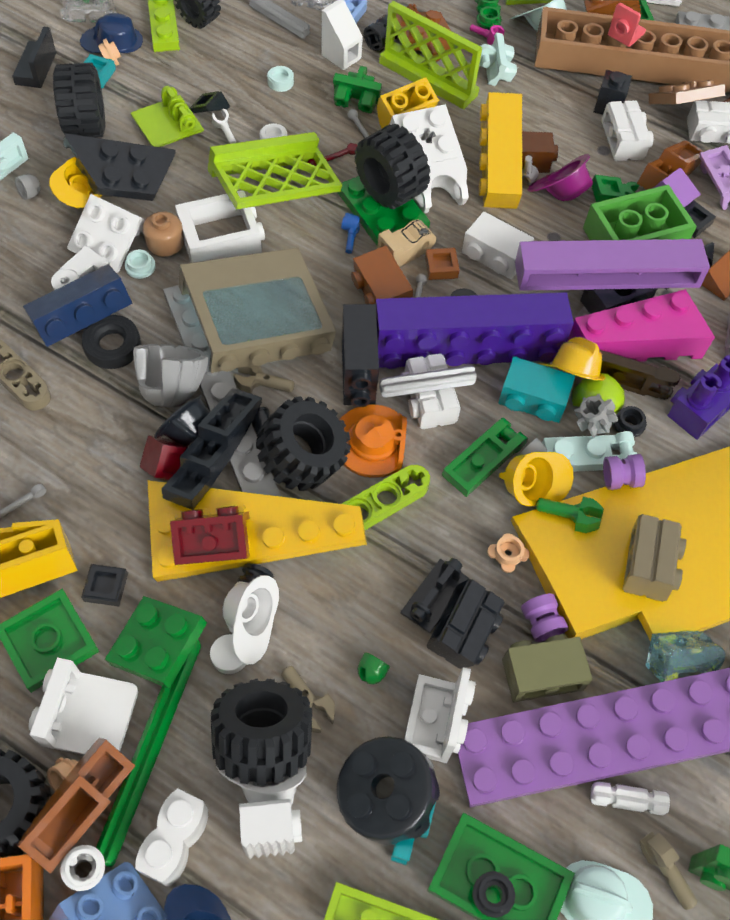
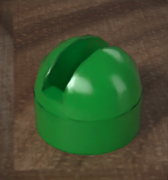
M364 652L358 664V676L362 681L375 685L385 678L390 666L379 658Z

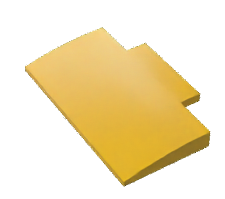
M730 446L646 473L645 485L643 487L631 488L629 485L623 484L620 489L608 490L605 486L559 501L576 505L582 502L583 497L594 499L603 507L604 511L600 528L589 533L575 531L576 524L570 518L540 512L537 509L511 518V522L519 539L524 544V548L529 550V560L545 593L554 594L558 602V614L565 618L569 628L565 632L568 638L580 636L581 639L639 619L655 649L730 621ZM641 514L657 517L659 520L665 519L680 523L682 525L680 538L686 539L683 558L677 560V568L683 570L678 591L672 590L668 599L663 602L646 598V595L638 596L623 590L631 533L638 516Z

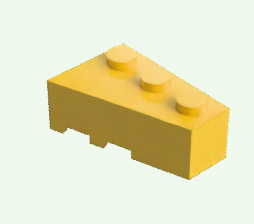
M59 519L12 523V527L0 528V598L78 571L69 540Z

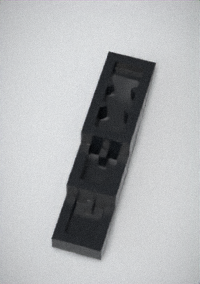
M232 388L198 425V437L180 456L181 467L161 488L163 499L191 510L197 506L233 456L262 404V397L236 388Z

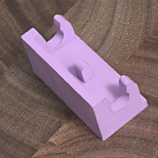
M727 145L702 152L699 156L701 159L700 169L704 174L708 172L721 196L720 205L723 210L727 209V204L730 201V149Z

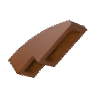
M686 140L665 148L659 159L647 164L637 184L646 190L652 189L678 168H682L685 174L689 176L701 164L699 156L704 151Z
M99 737L47 801L17 846L51 874L111 801L108 798L133 770L135 765L110 742Z

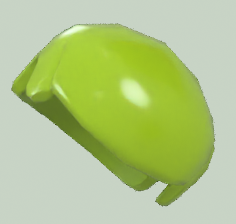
M601 373L606 377L603 381L583 378L572 392L574 407H580L584 397L588 398L597 394L601 395L604 402L612 399L616 408L614 410L616 414L624 406V390L608 374Z

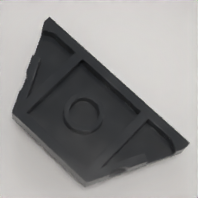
M66 133L63 138V145L66 149L70 148L77 158V167L87 177L88 184L94 193L98 195L153 201L176 154L175 149Z

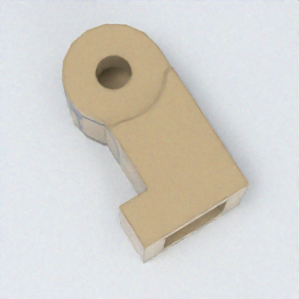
M417 219L393 233L389 229L379 233L377 249L386 245L398 266L401 267L425 254L426 249H431L436 242V236L421 220Z

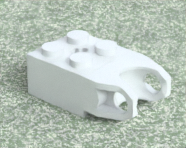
M446 104L392 115L390 125L398 124L400 127L407 128L409 133L412 132L416 140L422 145L423 151L428 158L427 162L431 171L429 173L430 183L427 184L428 188L423 193L413 198L422 212L429 213V209L432 207L431 189L436 187L447 190L458 205H464L469 198L466 184L467 167Z

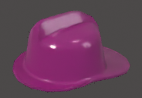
M584 154L575 158L561 169L531 184L527 191L534 192L546 189L556 199L561 201H570L577 198L593 185L586 166L590 155Z

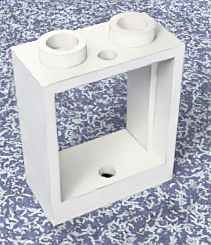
M243 190L237 191L240 198L246 197ZM227 194L175 205L176 215L182 223L184 244L191 263L262 253L261 240H265V233L262 223H256L255 218H257L255 206L236 210ZM242 215L247 230L199 240L194 225Z

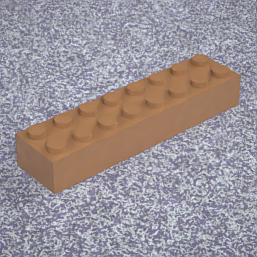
M543 7L537 31L534 67L563 70L571 73L593 74L596 76H604L606 70L619 71L623 74L631 75L633 80L675 84V86L689 81L714 80V85L725 84V92H730V30L640 19L638 25L646 29L645 34L628 47L608 35L613 18L612 15Z

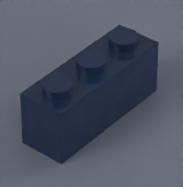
M107 264L23 307L39 336L48 347L133 303L121 277Z

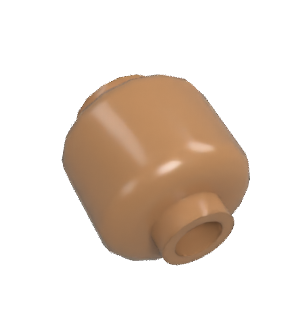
M165 211L156 212L144 221L143 234L145 243L149 251L154 255L169 257L182 249L184 234L182 223L176 215Z

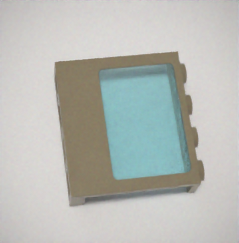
M299 248L180 264L178 286L182 295H190L211 351L209 364L211 373L219 371L228 372L236 368L252 365L260 366L268 362L292 360L300 356L319 355L331 351L336 329Z

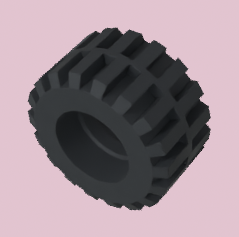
M93 63L56 64L53 72V91L62 132L64 135L66 133L93 138L103 137L105 131V110L97 69Z
M389 124L361 140L355 148L356 155L354 160L360 181L368 194L383 207H389L390 209L398 208L428 188L427 184L430 183L429 173L431 171L427 162V155L424 153L420 142L416 140L412 132H408L407 128L400 127L398 124Z
M301 396L294 397L292 401L288 399L278 407L258 431L257 436L260 438L256 441V449L261 450L257 455L259 462L265 463L266 466L263 469L267 474L271 472L275 476L273 479L278 484L282 481L286 483L285 488L293 490L297 486L299 491H306L309 487L311 489L317 488L337 472L348 459L346 455L350 453L351 446L347 444L350 440L349 432L344 431L346 424L343 420H339L336 417L338 413L334 409L329 410L327 404L323 401L316 403L312 397H307L303 400ZM294 434L300 436L309 444L312 453L307 452L297 443Z
M253 679L245 684L240 682L234 685V689H226L222 692L221 698L215 700L213 710H211L212 756L216 760L218 769L225 770V776L230 779L238 777L240 778V783L248 785L250 782H257V786L266 785V782L273 781L276 784L283 782V777L285 776L291 778L296 775L298 768H304L307 763V757L311 754L312 708L310 707L309 699L306 696H302V691L297 687L290 688L289 683L283 681L277 683L275 679H266V681Z
M1 749L0 784H11L14 792L12 807L7 816L0 822V858H4L9 855L18 856L24 854V851L17 844L47 803V797L52 795L50 787L44 783L46 778L34 765L14 751L7 750L5 753Z

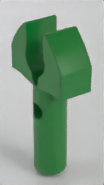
M583 497L582 502L576 505L539 498L536 503V509L540 512L570 518L576 524L575 531L589 533L600 528L604 509L592 498Z

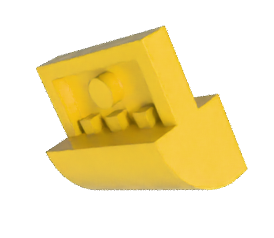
M426 77L379 97L377 114L381 129L390 124L392 115L436 107L439 99Z

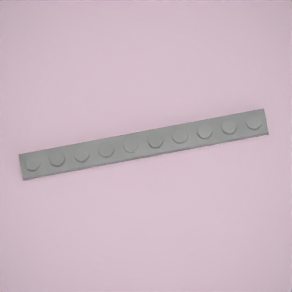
M178 285L163 289L166 302L183 345L202 350V352H206L209 355L206 372L199 386L211 412L232 388H236L230 371L210 372L211 351L190 295H182ZM251 424L229 460L240 491L281 497L278 487L273 480L272 473L267 474L263 469L266 466L265 463L259 462L257 455L261 450L256 449L257 436Z

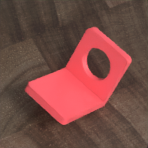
M622 3L617 4L608 35L630 47L645 34L646 29L638 25L641 14Z

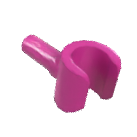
M474 24L470 26V31L486 37L489 45L494 43L496 32L503 34V36L505 33L504 28L499 25H493L490 30Z

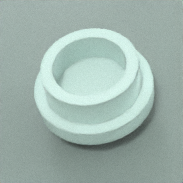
M145 250L130 252L125 261L127 274L137 279L150 276L156 268L154 258Z

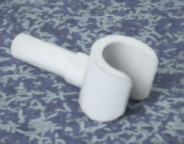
M222 109V115L225 118L223 121L217 120L215 114L212 113L213 125L224 131L230 144L236 143L228 125L229 114L227 110Z

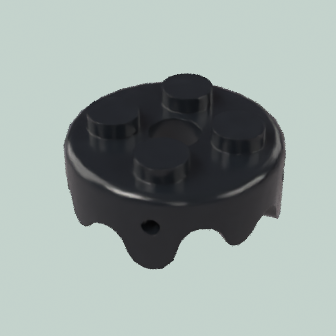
M391 736L371 739L353 750L345 760L337 781V801L346 823L356 833L382 845H394L400 841L418 838L425 834L430 826V812L440 797V789L432 761L412 743L402 738ZM383 778H392L394 789L391 795L383 799L378 798L376 794L378 783Z

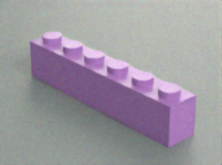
M702 239L521 241L515 259L519 291L700 288L710 269Z

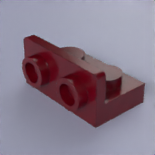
M238 506L216 508L217 514L204 516L203 509L181 511V518L170 521L174 565L249 558L246 520L250 519L249 511L239 512Z

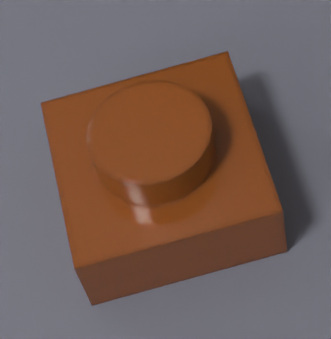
M455 248L426 249L425 261L429 280L458 279L460 269Z

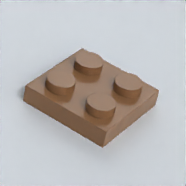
M697 80L683 82L682 85L676 86L675 84L660 86L659 92L649 93V104H681L725 96V84L714 85V80Z

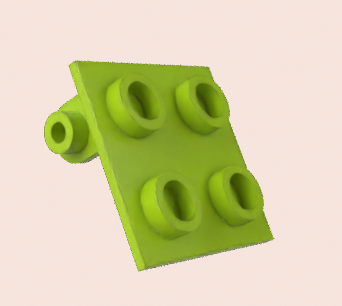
M165 86L162 88L161 102L130 112L150 145L154 147H162L204 131L202 125L181 95H178L174 87Z

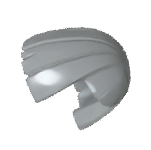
M143 344V346H135L133 351L134 365L141 395L154 406L167 408L184 404L198 389L206 372L209 355L206 352H202V350L181 345L177 347L172 344H160V346L158 344Z

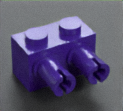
M730 355L725 356L719 365L716 363L707 372L702 369L690 382L691 387L688 389L682 387L670 400L674 405L667 416L696 440L730 410Z

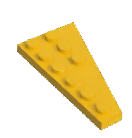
M147 480L152 574L157 582L243 567L247 563L261 564L367 545L360 506L210 488L193 510L203 509V516L217 514L216 508L238 506L239 512L249 511L250 519L246 520L250 557L247 559L174 565L170 521L181 518V511L191 509L163 499L161 488L166 482Z

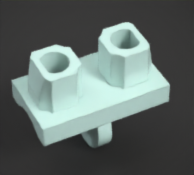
M498 32L494 35L495 40L492 45H481L482 53L479 66L486 68L488 84L496 86L499 79L510 83L517 73V65L511 63L514 56V47L505 44L503 34Z

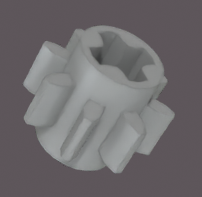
M600 394L588 398L584 397L580 408L574 410L578 418L576 423L579 429L584 431L588 428L592 437H595L596 434L609 433L612 422L618 421L612 399L604 402Z

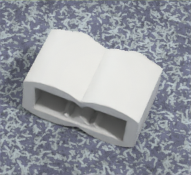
M176 789L168 796L160 809L157 828L145 838L139 848L135 863L137 871L168 888L179 879L187 864L189 847L200 838L207 824L208 809L204 801L180 789Z

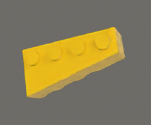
M489 92L486 104H481L480 107L481 130L479 145L481 146L479 170L482 171V178H480L479 196H483V207L517 209L522 196V94Z

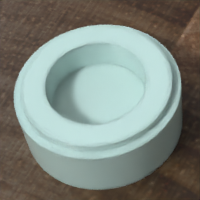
M285 66L271 68L267 73L268 86L278 92L291 89L294 85L293 71Z

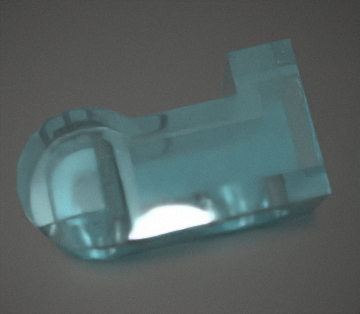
M702 631L655 633L651 637L645 666L661 682L677 679L678 674L697 671L707 673L719 670L725 661L726 653L722 647L713 643L710 637Z

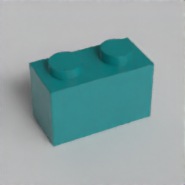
M513 356L498 404L506 406L513 411H522L535 415L545 421L560 423L567 406L575 375Z

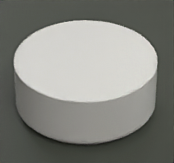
M268 124L260 130V140L287 136V130L279 124Z
M232 634L223 635L214 641L210 649V657L216 670L223 674H235L245 667V664L240 662L234 653Z

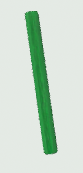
M199 640L194 645L170 689L161 687L131 760L135 767L123 780L98 840L96 848L103 855L105 866L112 867L117 860L201 649Z

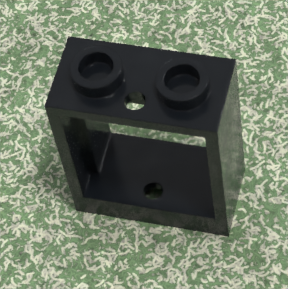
M343 304L341 339L343 405H352L354 407L375 405L379 375L376 305Z

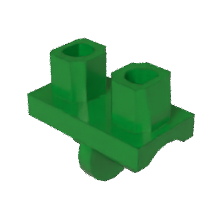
M362 65L359 67L358 73L349 71L348 75L334 74L335 105L346 108L349 106L350 99L354 98L359 100L358 109L360 111L371 114L381 96L382 83L375 82V77L367 75V67Z

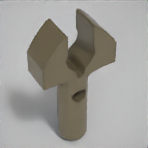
M261 365L238 368V372L250 374L251 376L249 377L234 374V382L237 387L252 394L255 387L260 385L289 393L295 387L293 380L263 373Z
M293 666L286 667L282 671L281 676L286 683L290 684V688L297 687L301 690L302 696H306L309 699L310 707H315L316 710L325 712L326 717L333 724L335 702L328 693L323 697L313 695ZM312 717V732L321 733L320 725Z
M650 832L640 840L642 853L648 863L659 867L681 906L685 910L694 908L697 905V899L675 864L680 859L678 854L660 833L654 835L653 832Z

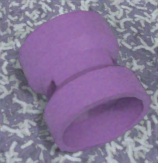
M632 454L622 460L617 456L605 457L603 461V476L606 488L608 490L620 489L623 484L629 485L631 488L643 487L646 480V471L642 455Z
M549 593L537 596L521 606L524 617L530 620L532 624L530 631L535 642H544L547 638L564 634L569 629L565 618L558 614L557 608L559 605L554 594Z

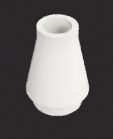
M80 845L71 849L61 864L63 882L75 891H86L93 888L99 883L105 871L103 855L97 848L90 845ZM81 862H89L92 865V871L85 878H80L75 873L77 865Z

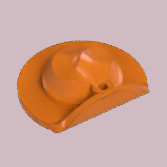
M367 405L365 407H356L340 418L346 424L344 431L349 432L350 440L347 442L351 446L350 453L346 455L348 459L344 464L348 470L360 476L370 478L389 476L401 470L404 459L407 417L386 406Z

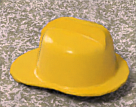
M73 157L53 172L49 178V186L52 193L61 202L75 208H84L90 194L98 198L102 195L94 193L88 184L87 177L81 173L76 165L77 158Z
M575 337L563 343L551 364L537 363L556 367L586 379L598 381L606 379L601 374L602 354L599 351L598 345L582 337Z
M532 452L516 456L509 462L506 471L499 473V477L504 480L507 491L521 505L536 506L539 498L557 502L562 501L571 490L574 480L573 467L570 460L563 454L556 452Z

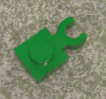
M595 174L591 187L597 203L636 193L640 185L637 182L623 184L619 177Z

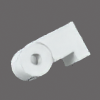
M87 246L83 247L53 275L51 279L53 289L56 290L109 264L108 260Z

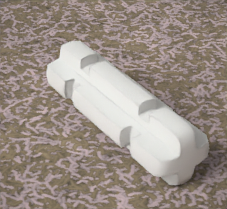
M600 781L594 782L591 786L590 798L594 805L607 806V804H612L613 808L638 812L649 810L650 814L665 815L669 812L670 797L666 792L653 790L648 793V790L644 788L619 784L611 787L610 783Z

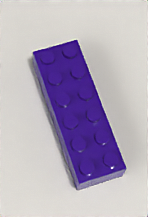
M567 292L376 299L379 368L395 369L405 367L406 361L410 358L422 356L426 358L428 355L440 353L444 355L446 364L449 366L511 363L513 356L530 362H552L561 345L567 342L574 324Z

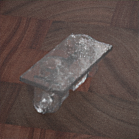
M61 0L64 8H61V18L66 19L67 22H86V13H89L90 22L96 23L99 18L106 14L117 13L113 0Z

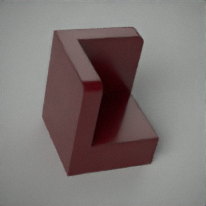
M148 435L140 468L154 478L169 480L181 467L180 456L188 446L181 445L171 439L154 438V436Z

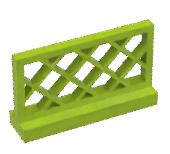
M395 1L389 3L385 50L379 56V64L412 82L426 77L436 95L464 110L479 94L480 87L476 85L482 47ZM396 14L402 16L407 26L401 27ZM417 25L424 28L428 35L427 38L423 39ZM409 30L416 43H410L405 31ZM396 35L400 39L402 45H400L397 42H394V38ZM439 37L445 39L451 49L445 51ZM431 41L438 54L433 56L426 43ZM419 47L424 57L417 54L414 49ZM461 49L472 53V60L467 63ZM453 53L460 66L454 67L448 55ZM441 59L445 68L439 66L435 60ZM463 70L468 81L460 77L457 72Z
M315 132L210 147L207 170L211 177L219 179L236 210L341 192L342 188L341 182L318 149L319 138ZM314 159L317 166L307 163L308 160ZM289 165L293 166L292 170L283 167ZM297 169H301L303 171L311 173L312 175L309 178L299 173H296ZM257 170H267L266 174L257 172ZM272 173L285 177L286 180L282 182L270 176ZM231 174H241L238 179L230 176ZM318 176L328 180L329 183L323 184L316 181L315 178ZM248 177L260 183L257 187L245 182V178ZM292 180L305 185V187L297 188L289 183ZM266 184L268 186L278 189L279 191L270 192L263 188ZM241 189L253 195L240 198L237 191Z

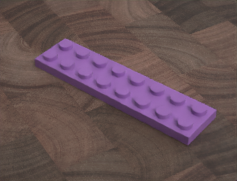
M730 668L468 723L464 744L460 745L457 755L470 808L730 752Z

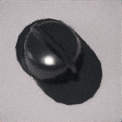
M200 394L197 398L188 401L176 410L158 428L154 438L167 436L185 446L193 443L198 437V425L210 413L200 399L202 395Z

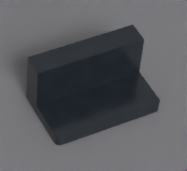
M43 27L37 42L28 41L12 75L15 85L42 88L57 53L50 27Z

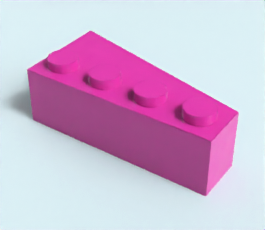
M684 289L574 318V324L567 342L572 338L582 337L596 343L599 350L641 362L653 357H664V360H677L679 356H691V359H702L715 336L687 290Z

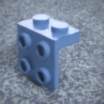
M124 862L103 875L99 883L93 888L86 891H78L60 902L49 920H166L164 910L134 866L129 862Z

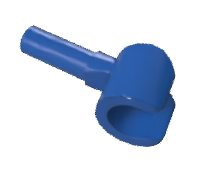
M347 212L344 215L341 228L348 231L345 252L351 254L353 252L355 236L360 231V218Z

